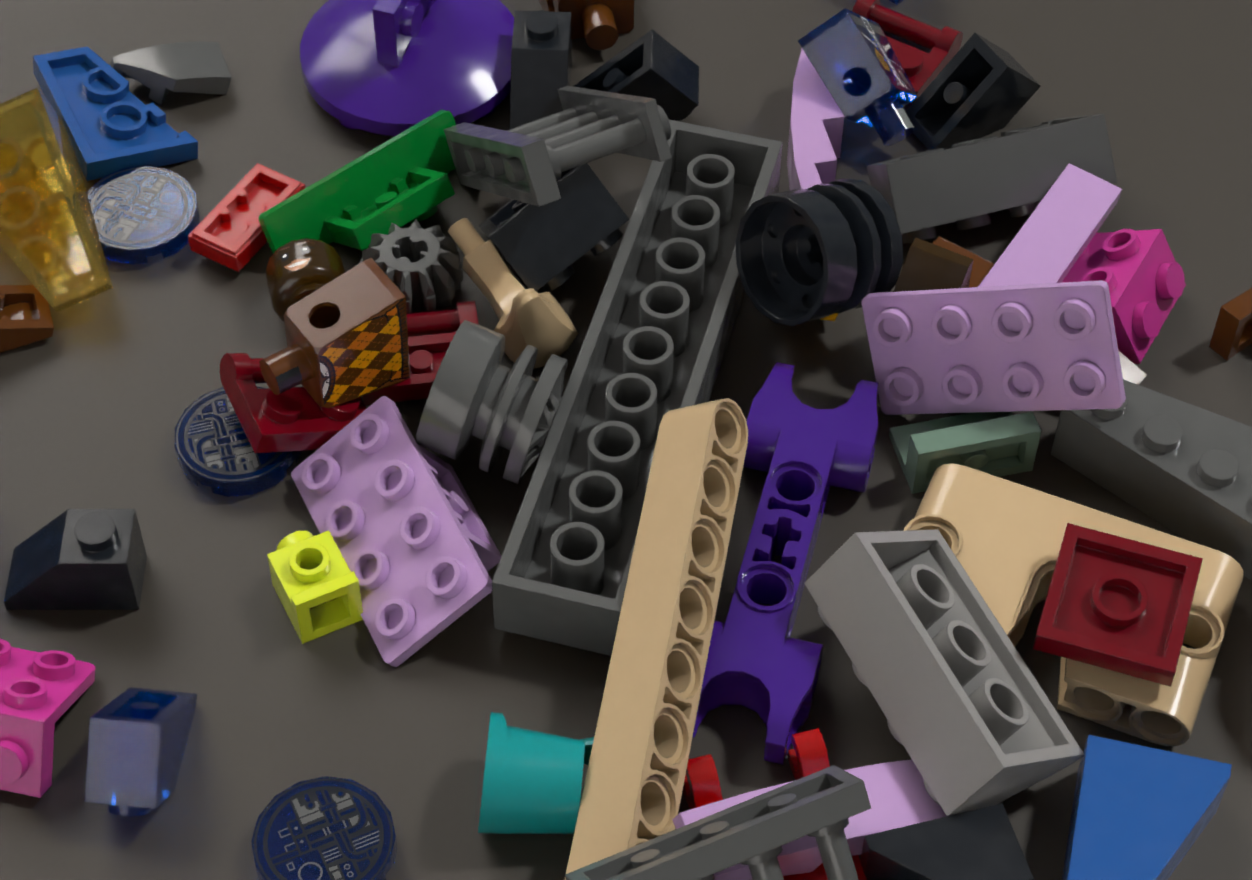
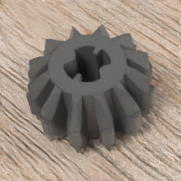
M417 219L409 228H400L391 222L388 235L372 234L369 248L362 251L360 263L372 258L406 296L407 314L435 311L436 305L452 306L455 291L461 289L463 264L460 263V251L452 238L445 237L440 225L424 230Z

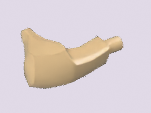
M462 218L455 222L449 228L448 233L465 255L463 260L464 271L487 298L499 319L494 331L505 336L504 352L509 359L515 363L527 345L538 349L534 369L545 366L552 354L556 356L562 355L569 348L578 332L567 313L550 292L537 293L532 288L525 289L515 278L500 251L491 240L485 242L468 218Z

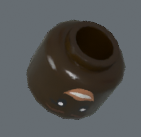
M305 238L290 241L274 252L269 259L265 272L273 310L284 321V314L288 307L345 273L342 259L332 246L321 240Z

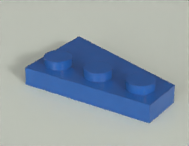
M88 46L33 56V73L87 181L108 177L114 173L132 168H154L198 159V141L187 131L177 133L166 123L165 112L153 102L145 105L129 91V81ZM134 169V170L124 171V172L118 173V174H116V175L124 174V173H129V172H134V171H139V170H144V169Z

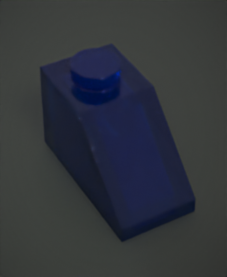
M129 687L91 716L89 722L85 802L108 804V811L115 815L141 816L150 813L151 809H156L175 790L196 710L197 694Z

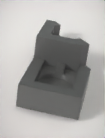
M193 41L154 45L114 56L110 64L124 78L135 79L150 88L148 98L160 105L165 102L168 90L172 92L226 95L232 78L218 42Z

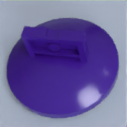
M329 0L313 15L302 35L300 63L304 83L313 99L326 112L338 119L341 125L350 129H361L371 133L395 137L439 110L450 111L456 125L463 122L472 123L479 118L493 114L497 106L511 92V52L514 16L500 0Z

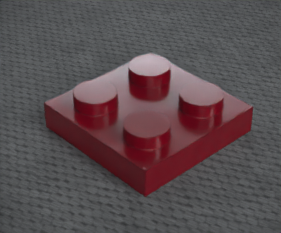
M1067 523L1033 649L1171 687L1203 558Z

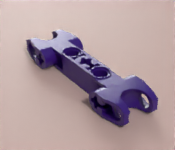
M777 362L762 388L753 398L747 417L748 444L743 467L767 472L768 475L725 623L714 621L692 738L696 736L700 723L709 711L722 705H742L757 712L766 724L767 736L764 760L783 765L788 750H790L792 745V734L798 733L809 717L824 649L822 644L791 638L830 487L833 486L862 493L866 491L874 460V447L879 425L877 416L879 383L861 379L856 385L855 392L846 404L834 409H815L801 403L792 391L794 365ZM775 556H782L781 564L773 562ZM759 604H769L772 606H762Z

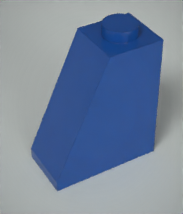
M1089 735L1078 770L1062 880H1168L1216 815L1231 779L1232 765Z

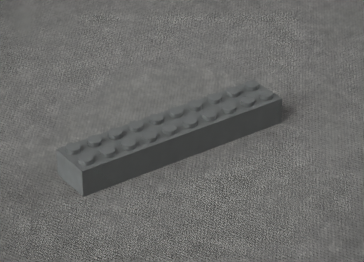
M668 119L671 127V138L667 142L672 158L662 162L652 160L562 396L561 403L493 577L492 595L495 629L604 655H612L659 426L663 416L670 410L710 401L745 295L736 264L735 241L740 221L753 202L779 192L783 144L781 141Z

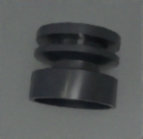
M843 178L827 184H817L808 189H794L768 195L755 201L741 218L735 241L736 264L744 291L759 312L774 323L796 326L834 313H843L854 308H861L862 299L869 293L890 292L894 288L903 264L902 234L895 213L883 195L863 180Z

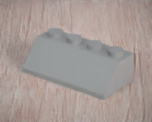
M938 529L855 532L804 583L818 605V613L822 621L834 631L852 661L855 675L872 693L887 718L891 734L905 747L924 778L926 791L941 806L946 816L997 805L1075 763L1084 755L1080 746Z

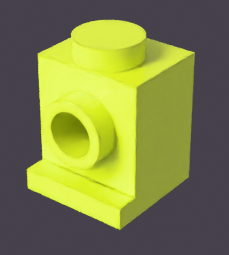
M329 530L315 536L309 531L293 532L279 542L276 551L267 554L273 587L302 644L363 620L361 616L363 607L359 580L354 571H350Z

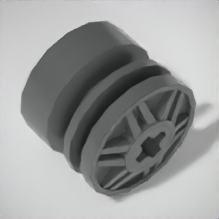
M464 320L446 351L431 387L417 430L416 443L426 449L457 460L467 448L472 437L483 440L479 458V469L490 473L502 449H507L510 451L503 478L520 485L528 468L540 456L561 403L568 360L552 354L538 380L531 377L538 354L536 347L527 345L517 358L512 369L501 365L505 350V336Z

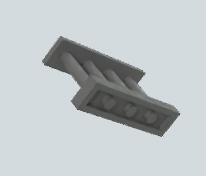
M565 86L557 89L563 111L507 131L463 122L444 129V133L461 185L540 207L561 199L557 180L561 179V172L613 153H621L659 162L672 158L667 142L671 138L670 123L662 107L657 105L656 99Z
M832 765L565 874L566 880H714V873L741 863L749 866L753 880H784L777 858L783 850L782 845L808 835L816 839L828 880H859L844 828L849 824V817L871 809L864 781Z

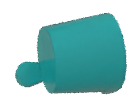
M491 712L478 833L574 834L580 806L583 765H589L594 737L578 740L508 726L503 713Z

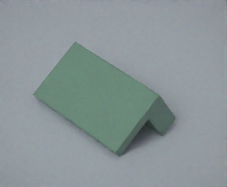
M1033 411L1013 415L1012 412L966 413L893 427L889 430V438L912 494L926 491L936 468L943 464H959L997 477L1032 471L1041 435V429Z

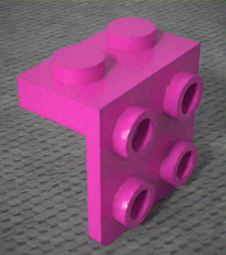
M1121 229L1115 232L1096 233L1062 282L1099 280L1107 282L1118 350L1134 364H1140L1154 339L1158 336L1161 327L1178 298L1183 293L1186 286L1183 269L1180 264L1176 263L1162 229L1136 231L1133 229Z
M0 639V790L41 798L52 786L55 722L94 683L95 666L92 663L75 660L72 654L64 651L35 652L11 647L9 642Z

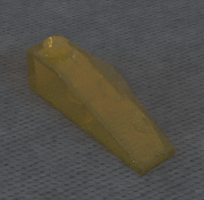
M35 88L0 104V246L49 304L59 312L108 291L113 286L80 166L62 118L42 92Z

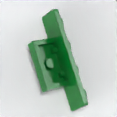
M439 110L260 214L258 220L273 254L279 247L288 242L305 238L321 240L327 244L335 242L363 251L369 248L372 234L388 235L391 222L402 227L407 223H413L416 219L419 222L434 215L438 210V204L455 195L447 174L454 170L455 166L444 133V129L456 125L452 113L446 110Z

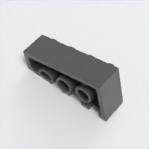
M1124 379L1126 400L1118 409L1061 410L1051 451L1052 456L1182 538L1231 556L1242 567L1243 576L1252 581L1251 426Z

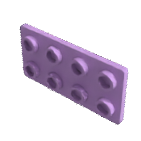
M1103 280L869 293L861 301L876 382L879 383L878 394L881 410L886 415L1118 409L1126 400L1109 286Z
M380 397L293 469L291 476L319 532L330 531L350 571H354L359 580L363 607L361 616L385 663L398 667L492 592V580L488 571L500 562L501 554L452 466L416 443L396 404L388 397Z

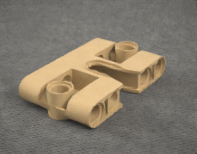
M953 463L937 467L914 519L909 521L904 531L934 529L940 531L1014 647L1023 637L1033 609L1037 603L1045 600L1047 597L1067 523L1203 558L1183 639V644H1188L1195 649L1182 645L1171 687L1061 657L1057 709L1163 746L1185 744L1191 736L1243 580V569L1234 558L1221 551L967 466Z

